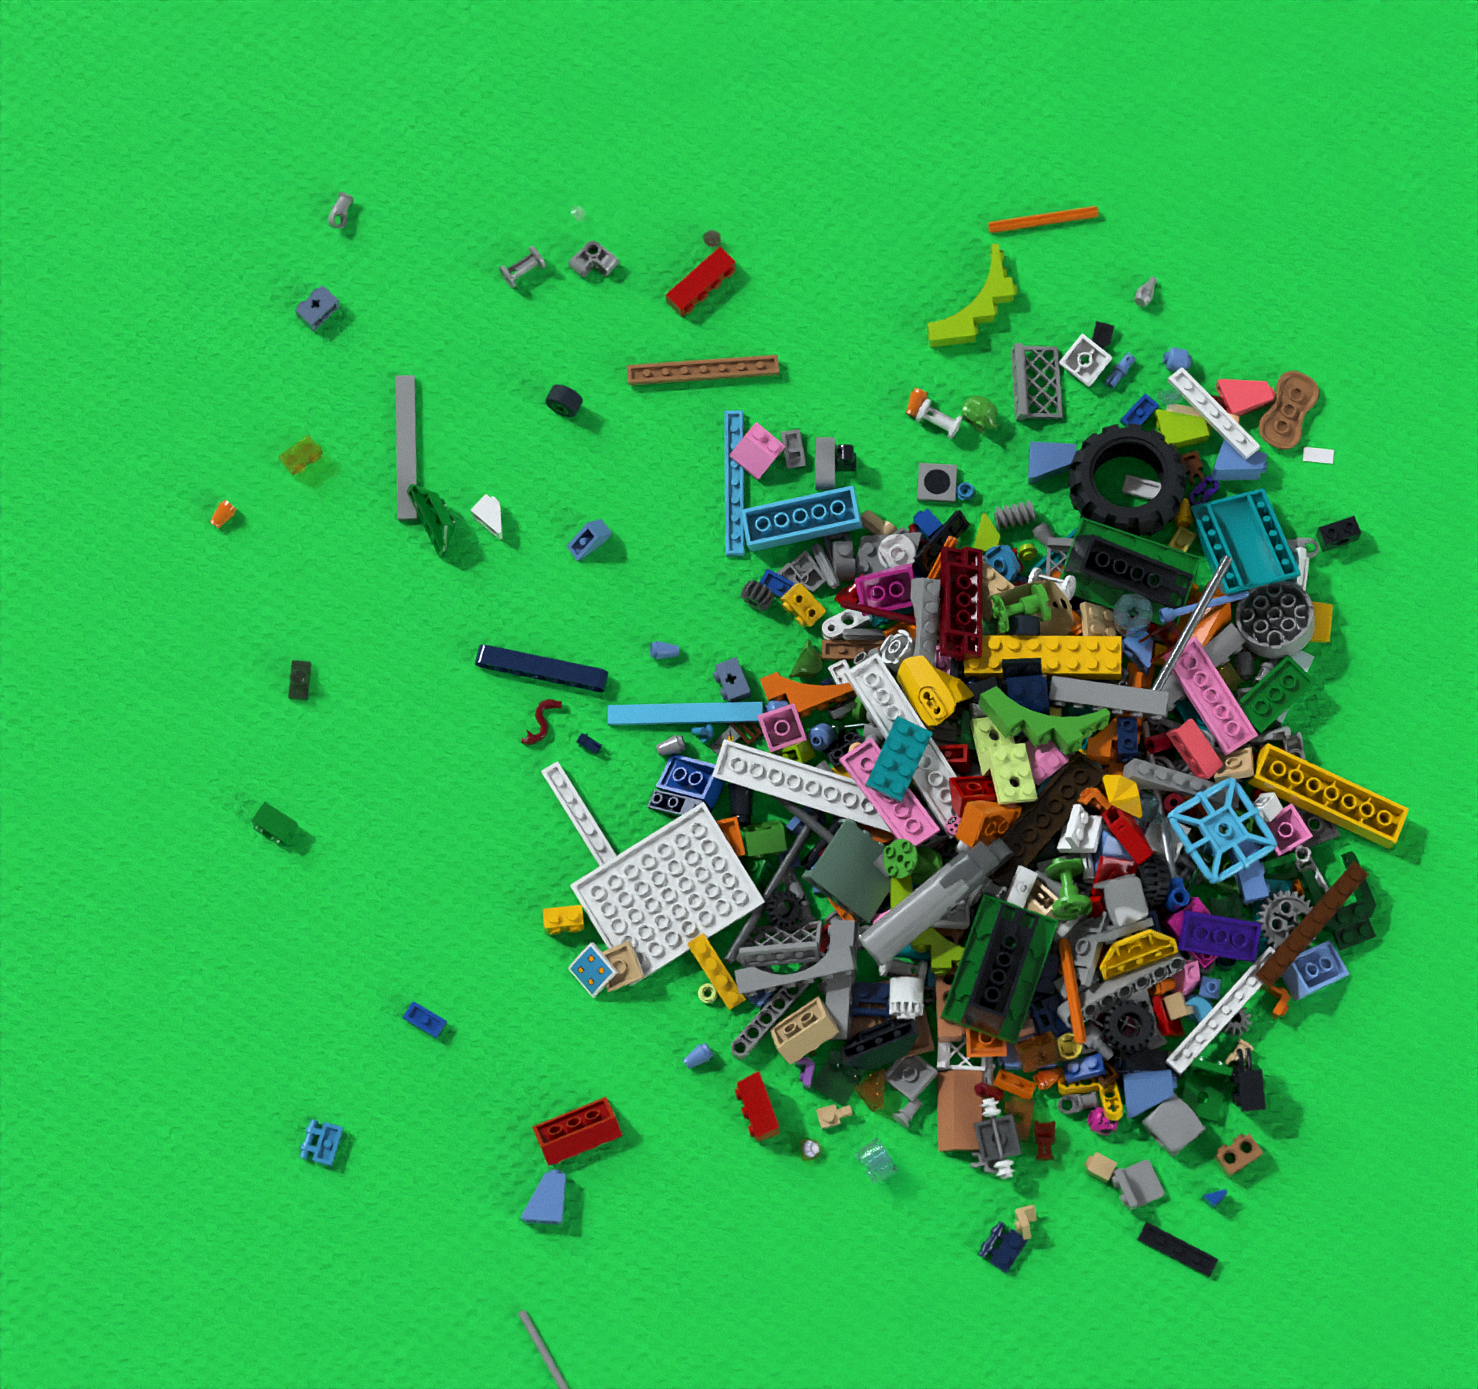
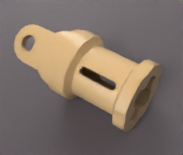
M1239 1039L1235 1050L1228 1055L1224 1063L1229 1064L1232 1061L1238 1066L1237 1049H1242L1245 1060V1048H1250L1252 1052L1254 1050L1253 1046Z

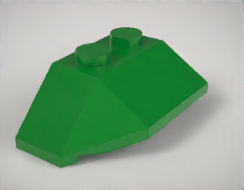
M411 484L406 492L439 558H442L455 528V521L451 515H448L444 499H440L438 493Z

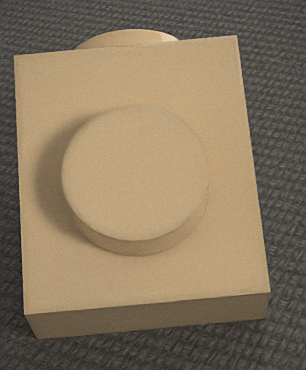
M1034 1205L1024 1206L1015 1210V1228L1017 1233H1021L1023 1240L1031 1238L1029 1222L1037 1220Z

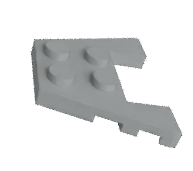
M903 533V535L912 540L916 550H919L923 533ZM892 534L862 536L855 562L854 575L860 577L861 574L867 575L886 569L879 561L878 549L882 540Z

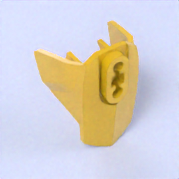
M913 656L904 659L899 667L897 680L921 722L930 731L935 729L933 726H938L954 712L956 703L974 696L973 692L961 679L935 668L925 656Z

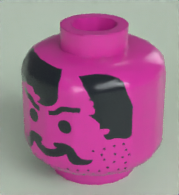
M1097 1107L1089 1113L1087 1125H1089L1092 1132L1108 1136L1117 1129L1118 1120H1108L1105 1117L1103 1108Z

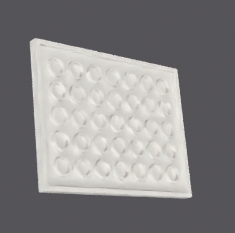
M704 802L570 885L608 949L631 940L645 975L644 978L689 951L690 948L687 942L704 932L708 939L766 903ZM642 979L637 980V981H635V982H633V983H630V985L633 986L634 984L638 983V982L641 981Z

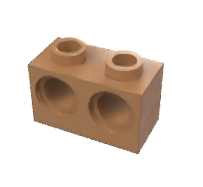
M1250 1133L1246 1136L1243 1134L1233 1139L1234 1143L1228 1147L1225 1144L1217 1150L1218 1154L1214 1158L1227 1178L1262 1156L1263 1152ZM1241 1145H1249L1251 1152L1244 1153L1241 1150ZM1224 1156H1233L1234 1163H1227L1224 1160Z

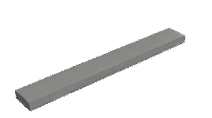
M415 375L396 376L398 521L417 520V512L406 492L409 485H417Z

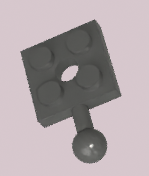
M1302 808L1297 810L1313 836L1302 845L1303 847L1311 848L1340 836L1336 824ZM1316 821L1319 828L1316 830L1312 829L1309 826V822Z

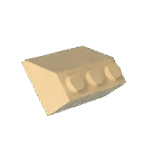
M982 559V618L988 622L993 618V615H990V611L994 604L987 597L1015 588V586Z
M819 996L770 1028L777 1050L789 1065L799 1061L804 1055L816 1050L819 1045L832 1039L839 1033L834 1019Z

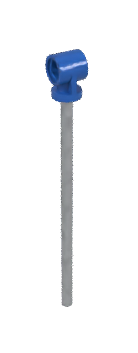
M1147 721L1141 722L1144 743L1146 738L1151 736ZM1145 749L1147 762L1156 764L1154 753L1150 754ZM1152 789L1166 866H1168L1170 877L1168 893L1163 904L1167 910L1176 912L1188 904L1190 896L1187 890L1184 889L1183 879L1176 878L1161 790Z

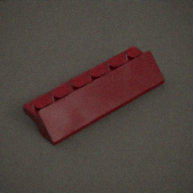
M943 546L941 548L940 656L955 658V661L982 657V549L966 546L962 549Z

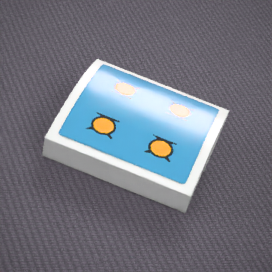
M594 942L590 943L568 967L569 971L592 998H595L619 972Z

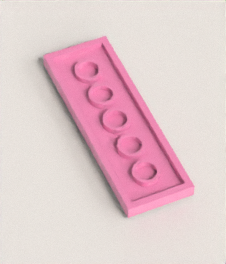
M1196 636L1191 638L1173 668L1172 673L1226 756L1258 736ZM1172 651L1162 656L1165 662L1167 661Z
M871 737L841 757L839 761L896 839L908 840L917 848L939 833L940 829L909 787L901 803L865 786L881 751Z

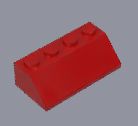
M606 1097L532 1127L548 1166L557 1164L569 1157L577 1156L586 1150L594 1149L601 1144L614 1141L622 1136L617 1119Z

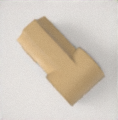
M869 509L861 516L863 528L873 534V536L893 534L897 531V528L892 523L884 522Z

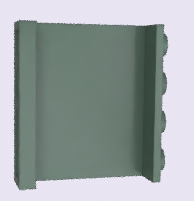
M850 818L839 819L837 823L841 825L814 868L805 871L802 878L852 915L857 921L869 923L890 891L891 876L886 878L873 865L886 846L872 839V835L866 830L858 828V824Z

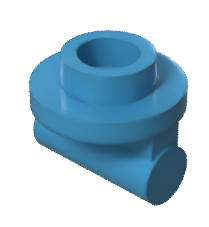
M706 724L704 727H694L692 734L700 735L701 742L707 743L713 738L714 730L712 725Z

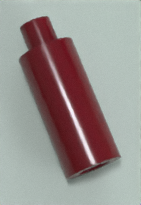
M983 1082L974 1087L976 1095L985 1099L994 1098L995 1101L999 1102L1004 1098V1092L1000 1088Z

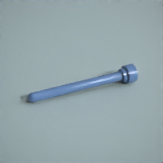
M1244 590L1211 599L1207 608L1247 598L1249 592ZM1198 603L1177 609L1168 607L1159 609V617L1162 624L1172 622L1177 616L1192 613Z

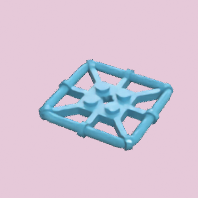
M1230 777L1203 792L1196 793L1195 797L1168 813L1167 819L1186 848L1185 852L1190 854L1203 876L1212 884L1223 881L1242 869H1248L1250 864L1271 853L1277 847V841H1275L1273 833L1259 814L1260 810L1258 807L1255 808L1235 778ZM1227 787L1225 804L1215 811L1207 798ZM1234 790L1248 810L1247 813L1240 817L1236 815L1231 807ZM1198 803L1202 804L1208 813V816L1201 820L1181 815V813ZM1252 817L1266 838L1248 833L1242 822ZM1178 822L1198 827L1204 838L1192 844ZM1219 826L1227 828L1226 834L1219 832ZM1247 840L1265 845L1266 847L1246 858L1238 844ZM1207 842L1215 853L1212 872H1210L1196 850ZM1231 849L1239 862L1218 874L1221 855Z

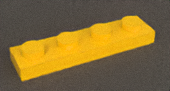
M704 932L687 942L688 947L727 1008L730 1010L745 1001L746 998L743 994H739L736 982Z

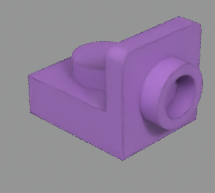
M802 1057L799 1061L795 1062V1066L805 1068V1070H801L799 1081L802 1082V1088L810 1089L815 1062H812L810 1058Z

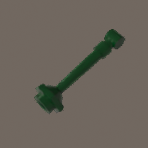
M837 718L836 722L832 724V728L835 734L840 737L847 729L864 728L865 724L871 723L862 722L845 725L844 722Z
M1200 852L1199 855L1206 866H1210L1211 857ZM1198 866L1185 888L1189 895L1200 873Z

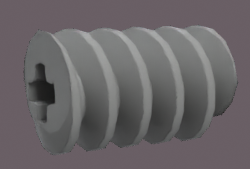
M1027 500L1025 505L1023 502H1019L1018 508L1015 503L1011 504V508L1008 505H1004L1003 511L998 506L996 507V512H994L998 531H1000L1001 525L1008 529L1009 523L1013 528H1015L1016 522L1023 526V520L1028 525H1030L1031 519L1036 523L1035 511L1030 500Z

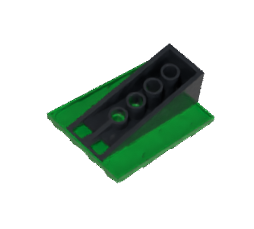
M1082 517L1080 518L1059 579L1065 580L1068 575L1076 578L1074 597L1176 630L1181 616L1175 617L1170 623L1162 624L1159 617V609L1166 607L1177 609L1185 606L1202 557Z
M983 894L940 1019L1016 1045L1059 920Z

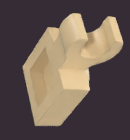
M835 1104L816 1109L822 1130L841 1125L840 1118L853 1115L850 1105L838 1110Z

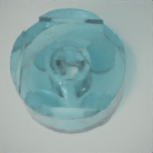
M1125 594L1116 602L1113 611V623L1121 635L1135 638L1148 631L1153 615L1150 601L1139 594Z
M878 1137L858 1149V1153L855 1154L862 1166L868 1167L866 1173L874 1184H880L899 1172Z

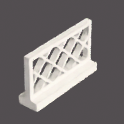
M962 1035L964 1042L957 1048L951 1042H938L937 1070L985 1071L986 1057H980L982 1059L981 1066H972L968 1061L971 1057L965 1058L958 1051L966 1044V1038ZM955 1053L963 1059L959 1065H950V1058Z

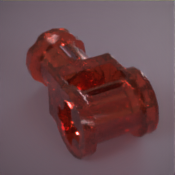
M1034 1121L1035 1145H1038L1036 1160H1054L1052 1145L1055 1139V1121H1051V1123Z

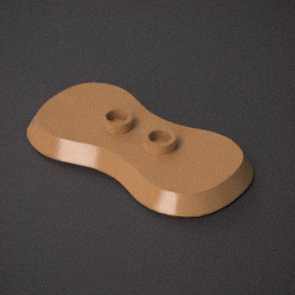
M1288 371L1278 379L1274 404L1262 416L1259 422V433L1270 445L1280 449H1291L1300 441L1304 416L1316 404L1319 398V387L1311 377L1298 371Z

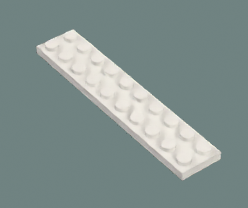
M878 653L844 673V676L885 739L897 716L926 729ZM931 737L912 777V781L949 839L955 836H951L946 832L945 823L950 817L957 816L952 807L949 778L957 776Z
M724 739L712 777L891 832L853 779Z

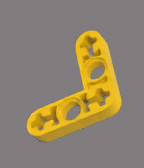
M1065 1076L1058 1080V1091L1060 1094L1067 1096L1099 1091L1105 1117L1111 1121L1119 1120L1122 1117V1102L1116 1080H1114V1084H1108V1087L1105 1089L1099 1083H1095L1093 1077L1084 1079L1091 1081L1090 1085L1081 1084L1083 1080L1076 1081L1077 1086H1075V1082L1067 1083ZM1111 1092L1114 1093L1115 1096L1112 1098H1107L1105 1094ZM1111 1105H1114L1116 1112L1111 1110Z

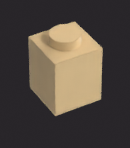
M1096 1152L1094 1156L1090 1155L1084 1165L1088 1167L1085 1173L1107 1184L1117 1163Z

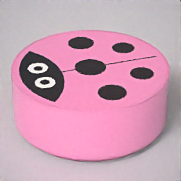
M952 816L946 821L945 830L949 835L956 836L958 825L962 818Z

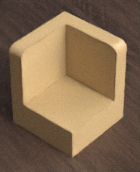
M1182 992L1163 997L1170 1020L1195 1013L1193 1005H1186Z

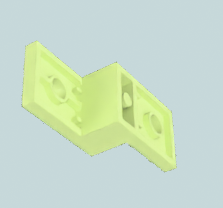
M988 717L972 719L970 725L982 776L992 775L998 805L1036 801L1038 797L1025 743L1015 744L1013 735L1005 738ZM989 733H995L998 740H992L989 737ZM1010 779L1016 780L1018 787H1013L1009 782Z

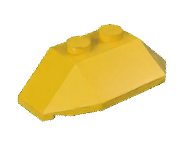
M1149 929L1112 943L1100 965L1103 980L1178 953L1176 941L1174 938Z

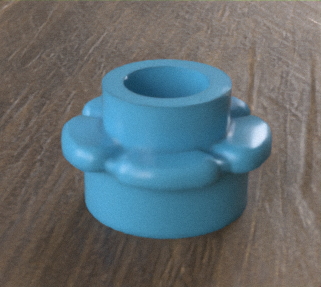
M963 482L957 486L956 493L959 499L970 500L973 498L975 489L970 483Z

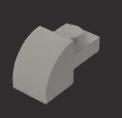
M852 541L832 542V568L839 582H851L855 574Z

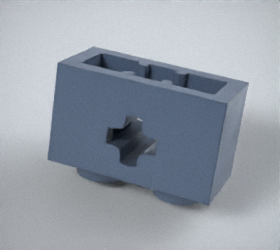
M322 285L319 289L313 290L306 301L299 303L296 308L297 317L314 332L340 307L339 301Z
M737 657L715 665L713 676L716 683L720 682L722 687L720 693L723 700L739 702L751 697V691ZM731 679V681L734 682V684L731 685V683L728 682V680Z

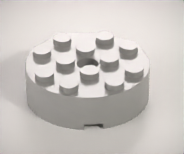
M1283 580L1251 588L1248 590L1249 596L1240 599L1238 602L1236 623L1238 631L1246 640L1243 644L1251 652L1259 656L1284 658L1288 655H1293L1303 649L1313 636L1316 622L1312 601L1301 587L1292 582Z

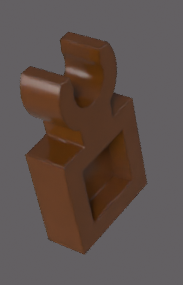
M1198 451L1181 455L1180 461L1185 466L1186 475L1189 474L1190 484L1194 485L1193 479L1196 477L1200 478L1201 483L1204 482L1203 474L1200 472L1203 470Z

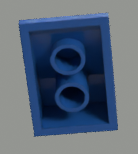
M671 754L656 788L664 792L702 800L713 810L726 781L712 777L716 764Z

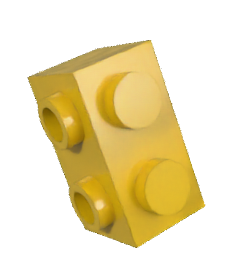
M795 583L779 599L783 603L782 607L796 617L795 621L801 627H811L826 612L823 606L802 583Z
M582 905L543 909L545 933L555 935L564 931L574 933L584 930Z

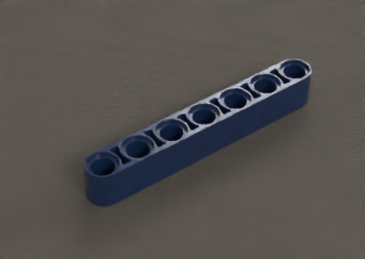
M484 644L479 645L475 665L481 668L596 692L605 691L609 674L608 671L600 668Z

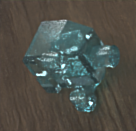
M1139 793L1142 817L1138 818L1133 815L1135 821H1139V827L1145 828L1146 823L1153 822V820L1155 823H1162L1164 816L1157 812L1158 807H1160V801L1156 795Z

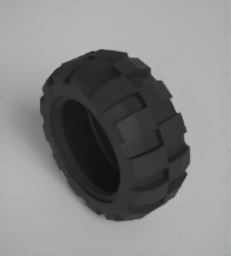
M1128 423L1127 428H1119L1118 424L1104 427L1100 434H1091L1082 442L1081 449L1075 452L1071 462L1068 485L1070 487L1069 497L1073 508L1080 512V518L1083 517L1139 537L1146 533L1148 536H1152L1163 530L1164 524L1172 522L1179 512L1181 502L1184 499L1187 481L1186 469L1180 461L1181 454L1172 443L1168 445L1165 442L1166 436L1155 429L1147 432L1142 430V425ZM1134 457L1146 462L1154 469L1159 477L1161 489L1146 504L1137 507H1121L1107 501L1097 490L1093 480L1097 469L1113 458Z

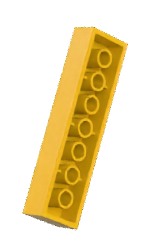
M982 635V657L964 660L965 678L975 676L978 680L989 679V677L1003 679L1002 659L1041 658L1043 675H1046L1047 680H1052V676L1079 680H1122V637Z
M1269 743L1260 750L1254 765V776H1250L1248 784L1267 793L1275 792L1278 798L1388 849L1396 844L1409 808Z

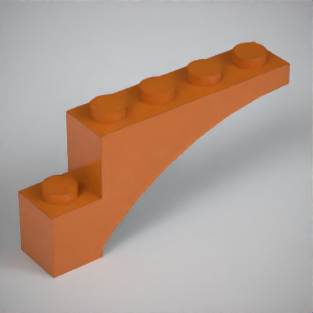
M779 672L760 679L768 701L785 700V697H787L790 704H795L800 718L811 715V711L816 709L818 711L824 710L831 703L844 702L848 696L853 694L857 696L849 682L825 686L809 685L784 678Z
M1142 672L1134 673L1132 687L1145 689L1146 680H1142ZM1123 712V715H1117L1102 731L1093 737H1088L1086 757L1100 765L1109 766L1110 758L1114 759L1115 749H1118L1117 718L1132 717L1130 716L1131 713ZM1137 718V726H1141L1142 718ZM1137 732V741L1139 744L1140 732Z

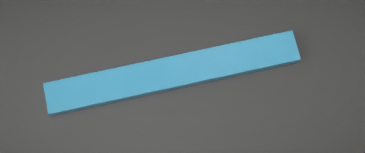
M743 410L724 411L725 557L745 556L744 525L741 510L744 509V468L729 457L744 437Z
M763 702L608 705V726L759 722L757 715L763 714Z

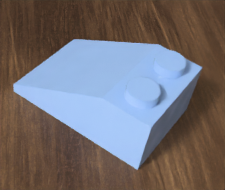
M1328 940L1300 953L1281 977L1294 1001H1298L1348 976L1349 972L1332 941Z

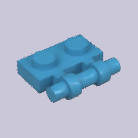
M311 1119L310 1125L307 1126L305 1131L307 1133L305 1141L300 1147L302 1151L299 1158L307 1160L309 1153H314L313 1162L332 1167L344 1128L324 1122L321 1130L317 1128L319 1121ZM314 1136H319L317 1146H312Z

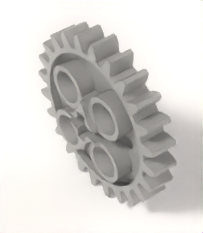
M1290 890L1285 891L1284 894L1282 891H1279L1277 895H1270V899L1266 898L1264 900L1265 904L1259 906L1262 911L1256 914L1261 917L1256 923H1262L1261 931H1263V934L1260 936V939L1266 937L1265 945L1271 943L1273 949L1279 947L1288 937L1289 931L1292 932L1300 923L1297 918L1298 915L1304 919L1313 908L1308 906L1311 900L1304 902L1305 895L1297 897V892L1295 891L1291 895ZM1281 905L1286 906L1287 913L1281 910ZM1272 921L1277 923V930L1272 927Z

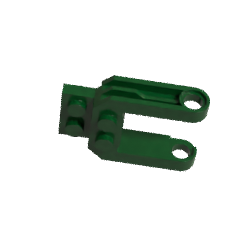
M1350 851L1341 855L1346 869L1354 861L1360 866L1354 852ZM1306 868L1298 871V880L1301 883L1300 885L1307 901L1311 900L1309 907H1314L1323 895L1312 870ZM1366 878L1354 891L1357 902L1339 908L1322 928V930L1332 933L1339 951L1376 937L1369 920L1372 917L1376 903Z

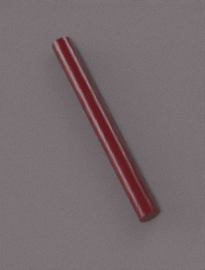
M846 600L841 601L840 607L916 626L915 617Z

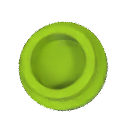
M1030 543L1022 545L1018 552L1019 558L1025 561L1034 559L1038 554L1036 547Z

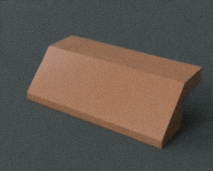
M951 1070L938 1072L939 1152L957 1150L965 1152L980 1151L973 1123L984 1121V1116L982 1115L984 1107L980 1106L983 1104L984 1098L976 1095L974 1087L981 1082L984 1083V1071Z

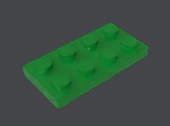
M1288 655L1238 701V704L1253 728L1261 735L1315 685L1316 681Z

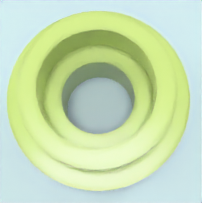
M703 984L699 988L698 997L702 1002L712 1003L717 999L718 992L712 984ZM706 991H710L712 995L710 997H706L704 993Z

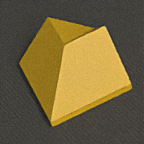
M1104 775L1102 778L1109 804L1141 818L1142 809L1136 782L1121 775Z

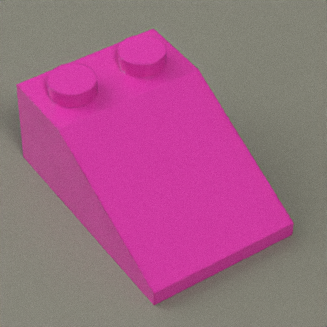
M913 564L900 565L855 578L860 604L887 611L913 606L910 598L911 580L915 578Z

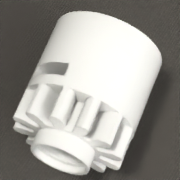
M914 977L891 978L889 1014L897 1016V1020H915V1017L923 1016L924 980Z

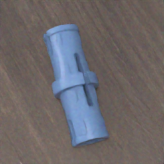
M1130 353L1125 354L1120 363L1113 367L1112 373L1104 381L1107 386L1111 384V389H1114L1120 379L1127 375L1128 369L1136 361L1133 355L1129 357Z

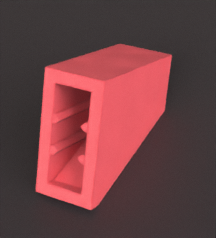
M1217 380L1215 387L1226 412L1239 417L1272 405L1275 397L1274 389L1272 386L1269 387L1267 381Z

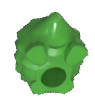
M974 395L965 400L961 413L963 421L973 426L980 434L984 433V428L996 429L998 427L996 423L997 407L994 403L980 395Z

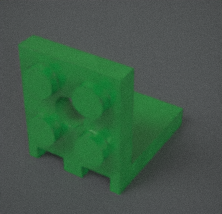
M1204 1057L1193 1059L1188 1069L1181 1100L1192 1109L1199 1119L1214 1123L1218 1122L1226 1084L1232 1075L1233 1068L1223 1062L1211 1063L1209 1059ZM1200 1093L1205 1094L1208 1097V1101L1206 1103L1198 1102L1197 1095Z

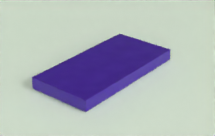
M1184 910L1178 950L1256 963L1262 923Z

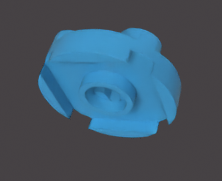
M998 545L986 552V563L1009 582L1013 581L1017 573L1020 572L1021 566L1009 545Z

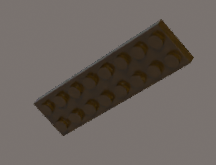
M1076 751L1038 794V799L1032 801L1001 836V839L1014 854L987 878L993 880L999 886H1006L1008 891L1018 866L1028 868L1067 824L1073 805L1080 804L1078 800L1081 798L1080 794L1082 791L1090 787L1098 788L1103 782L1102 777L1108 775V773L1080 751Z

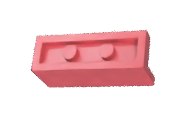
M1188 719L1181 727L1170 729L1166 733L1195 777L1209 779L1223 766L1222 761L1193 719Z

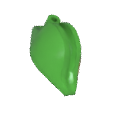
M808 639L805 642L788 677L811 679L821 671L823 667L821 654L815 651L811 640Z

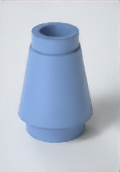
M657 640L656 642H651V658L657 660L678 657V645Z
M704 1043L702 1045L699 1044L683 1061L691 1069L710 1061V1058L714 1055L708 1045Z

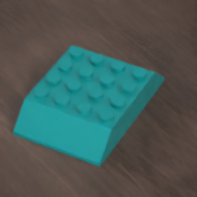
M1264 488L1191 506L1197 538L1212 574L1214 575L1224 555L1233 559L1218 586L1221 593L1228 595L1301 576Z

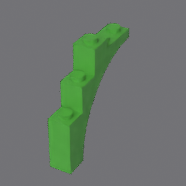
M997 686L980 694L978 705L1005 738L1012 735L1016 736L1022 730L1035 747L1040 744H1046L1052 739L1065 755L1078 751L1082 746L1083 738L1085 739L1093 732L1107 727L1111 714L1107 708H1104L1092 714L1076 717L1045 715L1017 704Z

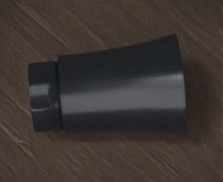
M734 783L728 784L731 816H737L739 825L751 824L754 790Z

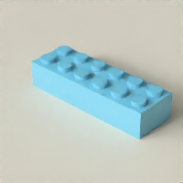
M854 486L741 510L747 546L751 552L863 528L857 492Z

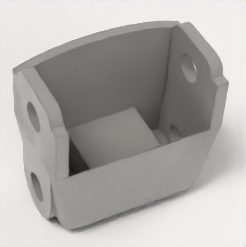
M1136 874L1124 875L1093 885L1094 888H1104L1105 903L1112 924L1106 927L1107 930L1119 929L1147 918L1146 916L1149 913L1141 880L1136 877Z
M1175 1093L1163 1101L1157 1109L1142 1121L1148 1133L1172 1157L1193 1142L1206 1129L1204 1125L1202 1126L1192 1109L1178 1098Z

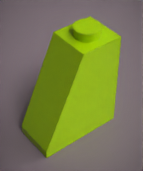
M1160 409L1155 410L1154 420L1157 430L1166 436L1165 442L1168 445L1172 443L1176 448L1208 442L1211 427L1209 423L1206 424L1203 417Z

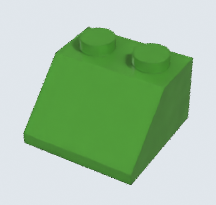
M781 820L742 825L748 856L760 858L763 857V854L780 855L783 851H787L784 827Z

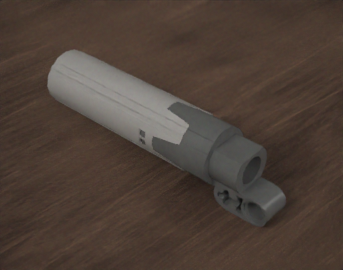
M1001 838L994 840L987 847L980 841L968 852L961 851L861 934L859 941L879 965H885L987 880L986 877L994 873L1013 856V851Z

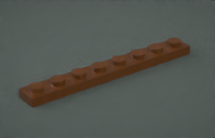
M1355 861L1352 862L1257 971L1254 977L1267 989H1270L1369 874Z

